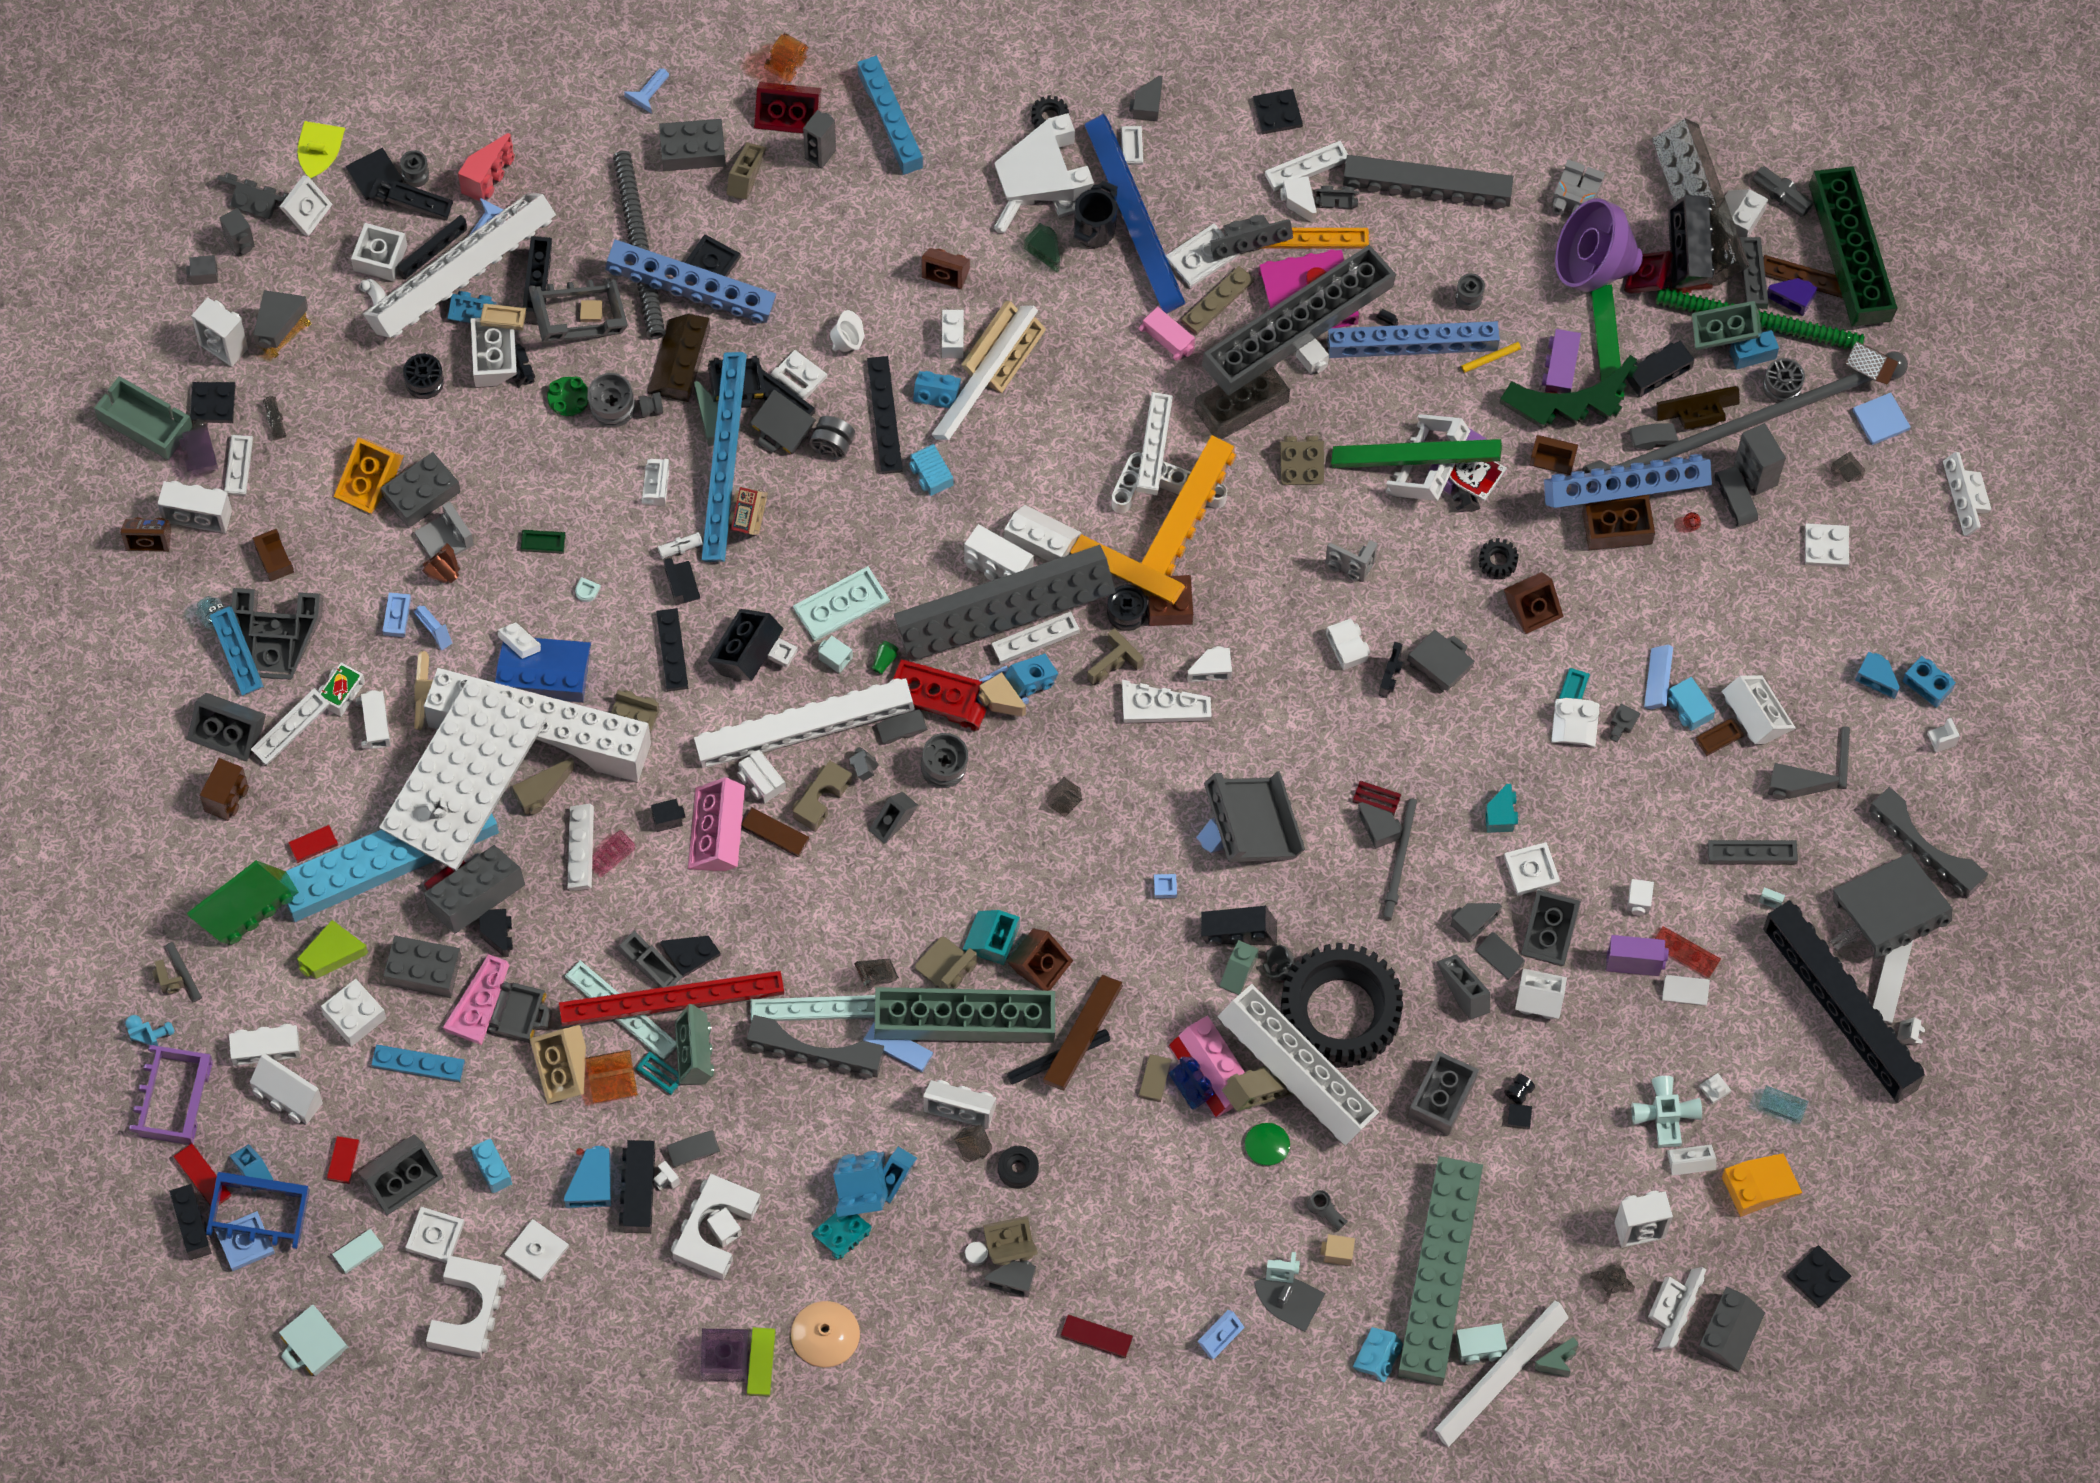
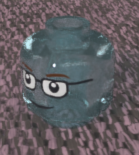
M207 596L198 602L196 615L206 628H215L210 615L226 607L218 597Z

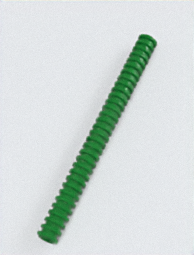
M1669 288L1658 290L1655 301L1656 305L1660 303L1664 307L1669 305V308H1672L1673 306L1676 310L1681 308L1682 311H1685L1686 309L1689 313L1691 311L1696 313L1731 306L1726 301L1721 303V300H1718V302L1713 298L1708 300V297H1705V299L1700 295L1695 297V294L1691 296L1688 292L1683 294L1682 291H1679L1678 293L1675 289L1670 291ZM1758 309L1761 329L1766 328V331L1771 329L1774 333L1776 331H1779V334L1784 332L1787 336L1792 334V337L1796 335L1800 339L1805 337V340L1809 338L1813 342L1818 340V343L1822 341L1825 345L1830 343L1831 346H1834L1835 344L1838 348L1843 346L1844 349L1850 348L1851 351L1856 341L1862 344L1864 342L1865 336L1862 333L1857 335V332H1854V334L1849 330L1844 332V329L1840 331L1837 327L1832 329V326H1828L1827 328L1824 324L1819 326V323L1812 324L1811 321L1806 323V320L1799 321L1798 318L1793 320V317L1786 318V315L1780 317V314L1773 315V312L1768 314L1767 311L1760 312V309Z

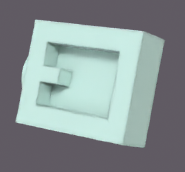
M1292 1252L1291 1262L1268 1260L1266 1280L1293 1283L1294 1274L1299 1275L1300 1261H1296V1252Z

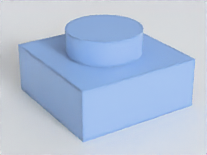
M1154 874L1155 898H1177L1176 874Z

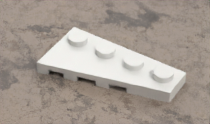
M1122 680L1124 723L1211 721V698L1208 696L1187 692L1178 693L1167 688L1158 689L1149 687L1147 684L1140 683L1138 685Z

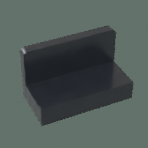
M672 557L663 559L675 605L699 600L700 594L690 562L685 561L674 564Z

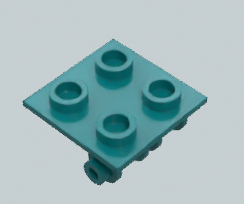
M835 1212L811 1234L832 1251V1256L838 1260L839 1258H844V1255L849 1252L848 1248L854 1249L853 1243L859 1245L860 1241L866 1236L868 1237L872 1226L858 1214L838 1217L837 1212Z

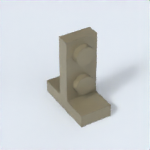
M1115 628L1108 633V642L1115 649L1087 671V680L1092 685L1105 681L1112 669L1117 670L1122 667L1125 659L1136 670L1143 666L1144 657Z

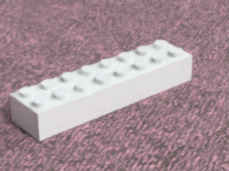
M1253 984L1239 994L1217 1016L1223 1025L1229 1028L1238 1037L1239 1041L1245 1044L1254 1053L1255 1057L1262 1061L1270 1069L1271 1073L1278 1077L1286 1085L1287 1089L1294 1093L1303 1105L1345 1146L1379 1113Z

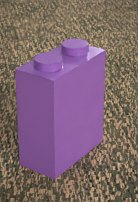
M1611 935L1607 949L1606 971L1659 976L1661 970H1665L1669 948H1665V940Z

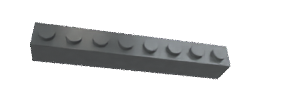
M1347 155L1343 186L1354 187V190L1366 188L1371 192H1379L1381 190L1389 191L1393 195L1405 193L1416 198L1428 196L1434 200H1442L1444 198L1451 199L1456 203L1468 201L1478 206L1491 204L1496 208H1504L1505 206L1510 207L1514 176Z

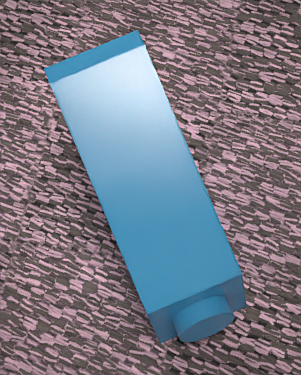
M594 1146L592 1149H586L565 1194V1208L611 1207V1157L609 1148Z

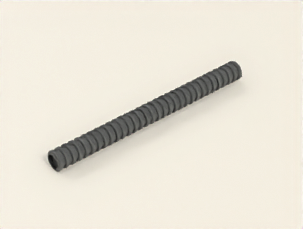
M619 151L613 155L629 244L650 251L648 249L649 244L647 243L648 239L645 232L646 228L644 226L637 182L635 181L632 156L629 151ZM651 268L645 269L648 272H653ZM637 283L647 337L649 339L662 338L666 332L658 291L648 284Z

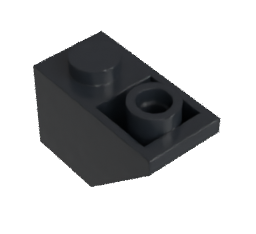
M490 909L479 917L481 938L503 957H509L508 950H513L512 937L507 936L508 930H512V917L507 916L506 909Z

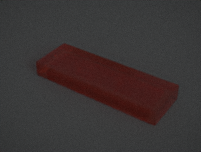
M1662 926L1655 938L1665 940V948H1669V956L1708 978L1711 977L1721 961V958Z

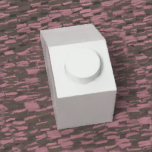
M1309 177L1284 180L1283 188L1280 189L1281 201H1285L1287 208L1310 222H1316L1317 211Z
M1217 646L1208 649L1188 670V683L1231 680L1230 648Z

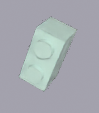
M1502 1323L1456 1331L1455 1339L1460 1362L1472 1365L1479 1363L1480 1359L1489 1358V1361H1497L1507 1351Z

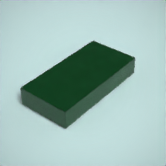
M522 530L520 550L523 552L564 554L566 532Z

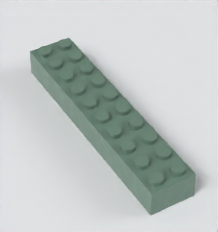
M1438 1156L1397 1377L1443 1386L1483 1164Z

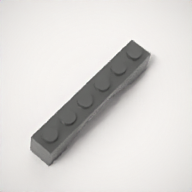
M1890 786L1872 802L1869 812L1873 820L1878 823L1882 822L1887 827V831L1891 836L1900 838L1908 851H1914L1920 856V861L1925 866H1931L1936 870L1937 876L1942 881L1947 880L1952 885L1955 893L1968 898L1985 882L1988 873L1972 859L1948 855L1932 846L1919 834L1910 819L1906 801Z
M753 1015L747 1036V1046L752 1051L762 1053L763 1050L772 1052V1055L779 1058H784L786 1055L794 1057V1060L800 1063L811 1061L821 1068L832 1066L842 1073L853 1071L859 1073L861 1077L868 1079L872 1078V1076L878 1077L884 1057V1045L863 1040L841 1048L811 1046L789 1035L776 1020Z

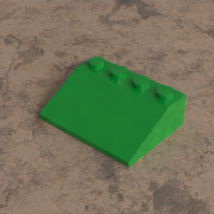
M255 860L187 912V915L218 941L228 945L235 944L241 940V936L256 929L262 920L273 916L279 907L290 903L299 892L286 871Z

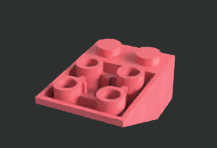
M510 133L503 135L467 158L458 172L462 194L480 201V198L486 200V198H490L493 195L495 189L493 179L500 182L505 173L502 170L504 164L511 165L515 157Z

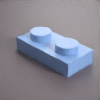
M389 593L383 635L405 637L411 603L410 594Z
M1227 1310L1197 1342L1210 1358L1215 1359L1245 1327L1233 1311Z

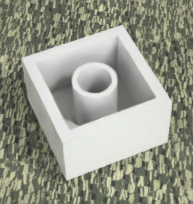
M365 223L351 258L353 271L394 281L398 272V265L401 263L407 248L405 233Z
M357 979L353 980L321 1006L323 1016L351 1047L386 1020L384 1009Z

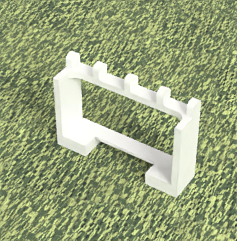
M1419 414L1417 417L1419 420L1417 427L1420 428L1417 437H1411L1409 442H1424L1429 430L1448 432L1447 437L1450 441H1466L1470 429L1462 418ZM1455 463L1440 464L1437 471L1430 470L1424 484L1406 483L1405 481L1413 465H1403L1401 472H1395L1393 475L1397 480L1387 481L1386 485L1388 488L1386 493L1396 497L1438 501Z

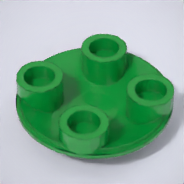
M580 377L559 378L556 381H552L549 385L547 392L548 404L559 415H577L584 411L589 404L588 387Z
M1261 1123L1254 1126L1248 1132L1245 1139V1149L1254 1163L1265 1166L1275 1165L1287 1157L1290 1149V1139L1282 1127L1274 1123Z

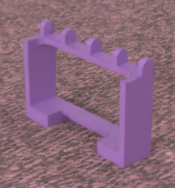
M149 1045L148 1051L156 1054L153 1065H144V1070L151 1072L148 1086L139 1085L138 1090L145 1092L146 1095L143 1107L134 1106L133 1111L141 1115L138 1126L130 1125L129 1131L138 1133L139 1137L187 1145L193 1144L198 1126L196 1120L204 1083L209 1080L213 1063L210 1054ZM161 1058L199 1064L183 1133L144 1127Z

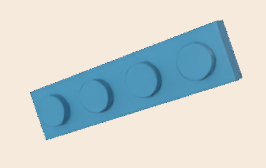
M228 606L211 614V620L242 696L263 688V683L232 607Z
M376 1044L371 1066L372 1068L460 1082L465 1059Z

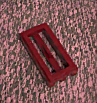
M1359 781L1352 802L1357 804L1363 802L1395 815L1401 794ZM1362 788H1363V789H1366V790H1369V791H1372V792H1375V793H1378V794H1381V795H1385V796L1394 798L1395 800H1392V799H1389V798H1386V797H1383V796H1380V795H1377V794H1374V793H1371V792L1362 790ZM1359 795H1362V796H1365V797H1368V798H1371V799H1374V800H1377V801H1380V802H1383V803L1392 805L1393 807L1391 808V807H1388V806H1385V805H1381V804H1378V803H1375V802H1372V801H1369V800L1360 798Z

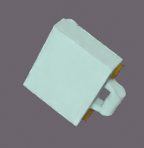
M311 1305L279 1332L281 1334L280 1338L288 1345L282 1354V1358L292 1371L307 1366L305 1367L311 1375L316 1376L342 1355L343 1351L349 1348L314 1305ZM292 1351H295L299 1356L300 1362H297L291 1355Z

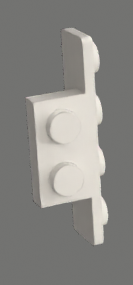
M1954 452L1943 461L1963 534L1964 536H1970L1981 527L1977 513H1988L1991 511V506L1981 472L1966 471L1960 453Z
M1705 1268L1691 1269L1685 1285L1671 1277H1665L1648 1316L1666 1328L1658 1346L1660 1350L1672 1349L1678 1343L1680 1330L1686 1324L1689 1309L1695 1303V1295L1698 1288L1704 1282Z

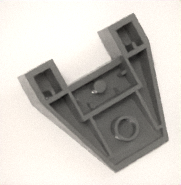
M233 588L231 607L257 671L291 673L290 675L259 673V676L292 679L321 621L324 596L318 593L298 592L297 614L257 612L259 591L255 589Z

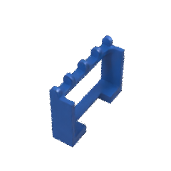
M218 1172L206 1235L211 1236L214 1228L228 1230L227 1238L229 1239L232 1238L233 1231L250 1233L249 1242L255 1241L256 1234L273 1237V1246H277L278 1238L293 1240L292 1249H297L301 1239L310 1189L306 1185ZM222 1186L254 1188L285 1193L286 1196L301 1198L295 1234L216 1222Z

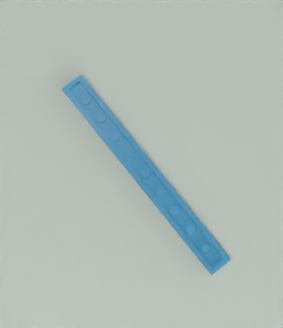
M726 352L723 356L702 560L704 562H725L747 354L744 352Z

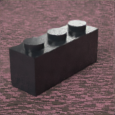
M1681 340L1676 343H1669L1662 351L1658 353L1653 352L1642 362H1637L1636 366L1638 368L1632 378L1628 376L1626 380L1640 398L1691 370L1695 359Z
M189 1184L169 1190L189 1260L212 1254L192 1185Z

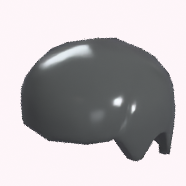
M1281 944L1274 945L1265 953L1267 962L1263 964V968L1268 978L1274 981L1286 980L1289 971H1293V966L1296 963L1295 957L1287 947ZM1277 963L1278 965L1273 972L1272 966Z

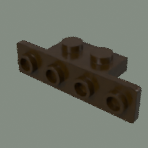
M1732 386L1657 402V420L1663 421L1678 417L1685 430L1726 421V414L1723 408L1740 404L1739 387Z

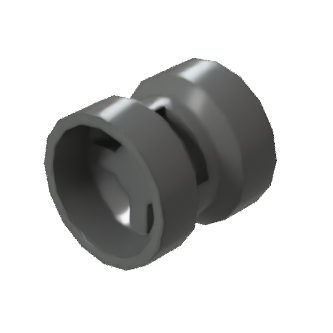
M660 392L653 393L651 398L645 395L638 396L642 417L649 416L653 411L656 414L663 413Z

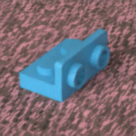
M459 291L458 295L453 294L451 296L447 319L471 323L472 318H481L483 303L496 305L497 302L491 301L492 297L479 294L478 299L471 297L469 292Z

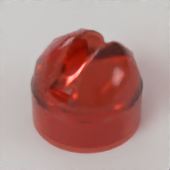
M1690 512L1684 516L1683 522L1686 529L1690 531L1699 529L1701 519L1697 513ZM1693 518H1694V521H1695V525H1694V526H1692V524H1691V522H1690V519H1693Z

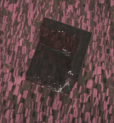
M1849 451L1832 463L1830 471L1835 477L1841 474L1847 482H1851L1855 478L1859 481L1862 480L1866 470Z
M1063 777L1047 793L1048 806L1063 817H1066L1082 801L1081 788Z
M982 1124L963 1128L954 1139L965 1162L984 1159L992 1149Z

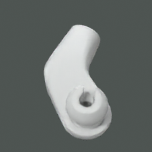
M373 279L360 282V290L366 291L371 296L374 305L386 297L383 288Z

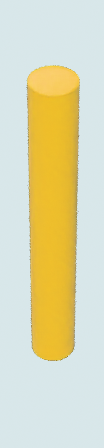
M1515 342L1461 365V368L1466 373L1521 350V345L1519 342Z

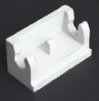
M669 459L647 460L642 505H666L670 468Z

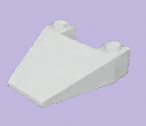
M1069 113L1048 118L994 163L1007 200L1076 201L1082 193L1090 190L1094 185L1088 166L1067 171L1059 147L1074 144L1075 130Z

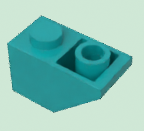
M1511 783L1506 784L1486 806L1487 833L1513 832L1515 825H1518V812L1514 811L1513 804H1516L1517 801L1516 791H1512Z

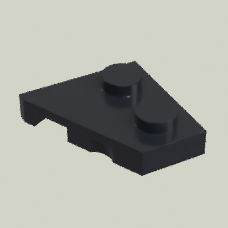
M1394 642L1392 654L1380 685L1379 696L1387 698L1389 692H1394L1397 680H1394V676L1396 673L1400 674L1403 666V661H1400L1403 646L1401 643Z

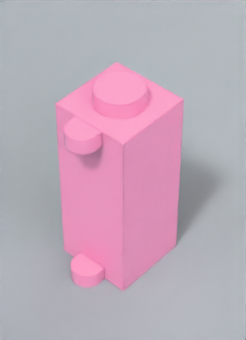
M1159 307L1155 308L1139 327L1141 332L1146 331L1174 355L1173 359L1175 361L1181 360L1184 356L1189 357L1195 349V337Z

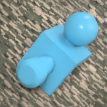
M137 1015L129 1016L125 1022L131 1041L135 1040L147 1045L159 1046L156 1039L167 1034L169 1036L173 1035L175 1032L170 1022L164 1023L165 1026L152 1031L149 1022L143 1024L142 1019Z

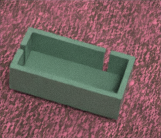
M120 376L108 389L109 395L105 394L94 408L97 419L100 422L167 460L171 458L193 428L189 415L175 407L171 409L170 404Z

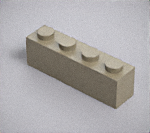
M1265 1066L1260 1067L1256 1071L1248 1070L1242 1075L1234 1074L1227 1080L1228 1084L1222 1089V1092L1237 1112L1289 1097L1293 1094Z

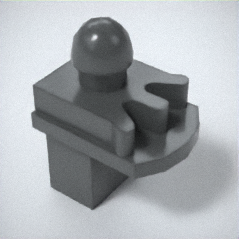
M858 747L855 749V755L850 757V764L855 768L857 776L864 782L874 776L873 771L877 769L879 764L875 757L871 756L863 748Z

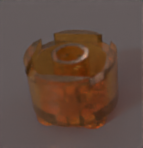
M784 32L773 45L770 51L771 60L766 59L764 69L785 81L792 82L797 74L795 71L797 66L802 67L807 59L805 54L809 47Z

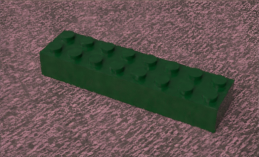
M1854 166L1814 171L1808 185L1851 327L1892 322L1898 308Z

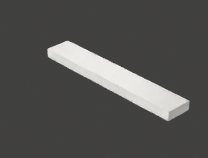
M1155 392L1151 394L1136 492L1158 494L1172 395Z

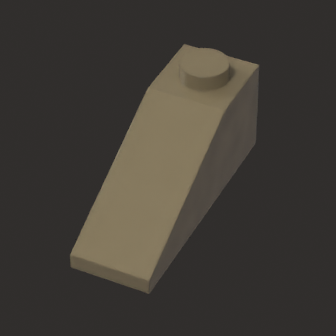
M746 142L729 173L726 195L747 200L754 186L767 147Z
M572 757L512 786L513 794L525 815L539 813L575 769Z

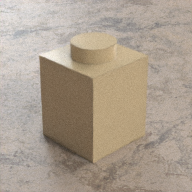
M1328 1234L1327 1242L1322 1241L1320 1255H1325L1324 1262L1351 1266L1355 1238Z

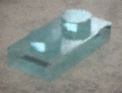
M1766 1085L1758 1108L1801 1124L1809 1101Z

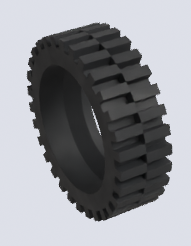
M1336 943V948L1331 950V945L1327 944L1324 945L1323 952H1320L1317 947L1312 950L1311 957L1308 953L1304 954L1301 963L1297 960L1293 966V971L1290 970L1287 974V980L1284 982L1280 1013L1328 1061L1335 1062V1068H1340L1341 1062H1346L1347 1068L1353 1067L1354 1061H1358L1360 1066L1365 1064L1366 1058L1372 1061L1376 1058L1377 1052L1382 1054L1386 1050V1045L1390 1046L1394 1035L1396 1036L1403 1009L1402 989H1399L1400 981L1398 978L1394 979L1395 971L1392 967L1387 970L1388 962L1384 959L1377 962L1378 954L1372 952L1368 956L1366 955L1367 948L1362 946L1359 952L1354 951L1355 944L1350 943L1348 949H1343V943ZM1344 980L1355 983L1363 988L1371 998L1374 1007V1017L1369 1028L1360 1036L1351 1039H1336L1318 1032L1310 1022L1307 1011L1308 1001L1318 987L1330 981Z

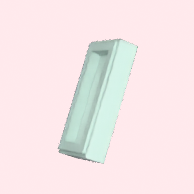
M370 1228L332 1255L346 1274L384 1247Z

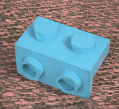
M1372 1327L1353 1365L1354 1369L1374 1375L1379 1381L1385 1382L1392 1371L1397 1356L1401 1353L1403 1342L1393 1332Z

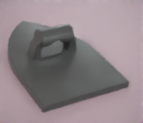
M1266 1278L1254 1282L1258 1297L1265 1308L1278 1319L1306 1332L1326 1294L1295 1278L1293 1283L1266 1280Z

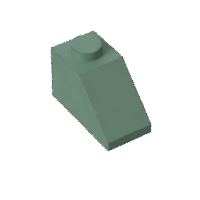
M1238 940L1229 958L1219 987L1237 995L1241 994L1258 958L1259 949Z

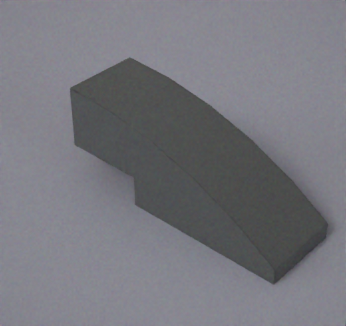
M635 930L616 947L627 960L659 988L674 986L683 978Z

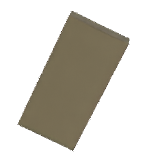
M1153 1054L1149 1055L1139 1097L1161 1102L1172 1059Z

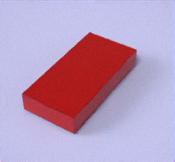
M330 825L288 842L297 863L338 846Z
M337 1136L327 1180L350 1184L359 1148V1139Z

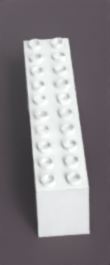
M437 668L424 704L428 727L439 729L471 676ZM472 677L546 717L547 721L536 740L551 744L576 756L596 772L634 782L639 781L651 745L649 723Z

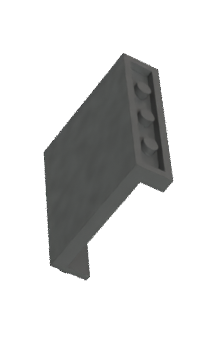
M1277 771L1270 778L1224 779L1222 773H1214L1204 782L1228 862L1295 859L1305 850L1280 771Z
M1910 853L1833 890V902L1837 908L1843 907L1873 946L1875 959L1882 955H1888L1892 950L1900 946H1906L1911 941L1921 936L1924 937L1939 927H1945L1952 921L1953 908Z

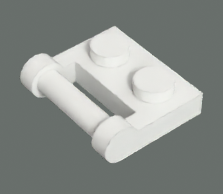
M796 350L770 374L804 400L827 378V373ZM787 371L807 387L801 388L783 373Z

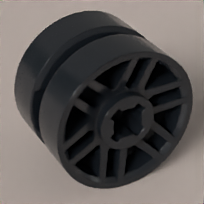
M421 353L412 356L406 361L403 375L406 389L412 396L418 399H430L441 392L444 386V376L441 363L436 357Z
M1122 585L1115 588L1116 593L1108 597L1107 617L1109 622L1121 631H1132L1139 628L1144 623L1147 613V598L1144 592L1133 585Z

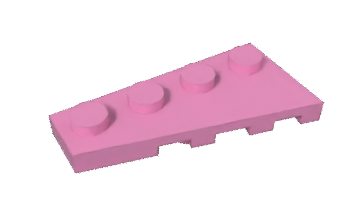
M488 954L443 1028L446 1032L482 1045L501 991L502 983L509 968L506 960Z

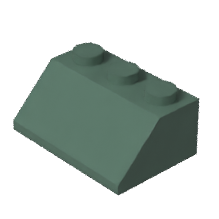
M1755 301L1692 313L1696 350L1759 338L1762 333L1760 315Z
M688 1004L675 1020L679 1084L702 1085L706 1084L714 1075V1065L711 1064L710 1057L713 1047L712 1043H709L711 1024L708 1022L707 1013L693 1004Z

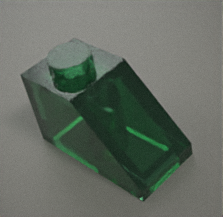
M1039 223L1024 240V249L1058 272L1060 270V256L1057 234L1051 227Z

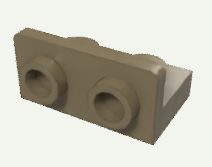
M617 690L616 701L611 713L649 723V731L651 733L660 710L659 703L653 698H642L636 696L631 691Z

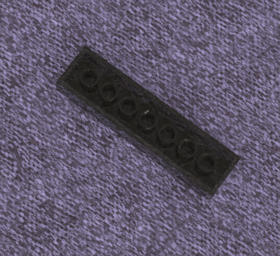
M1684 118L1652 138L1674 203L1684 195L1709 197L1714 275L1706 283L1712 286H1719L1750 267L1699 124Z

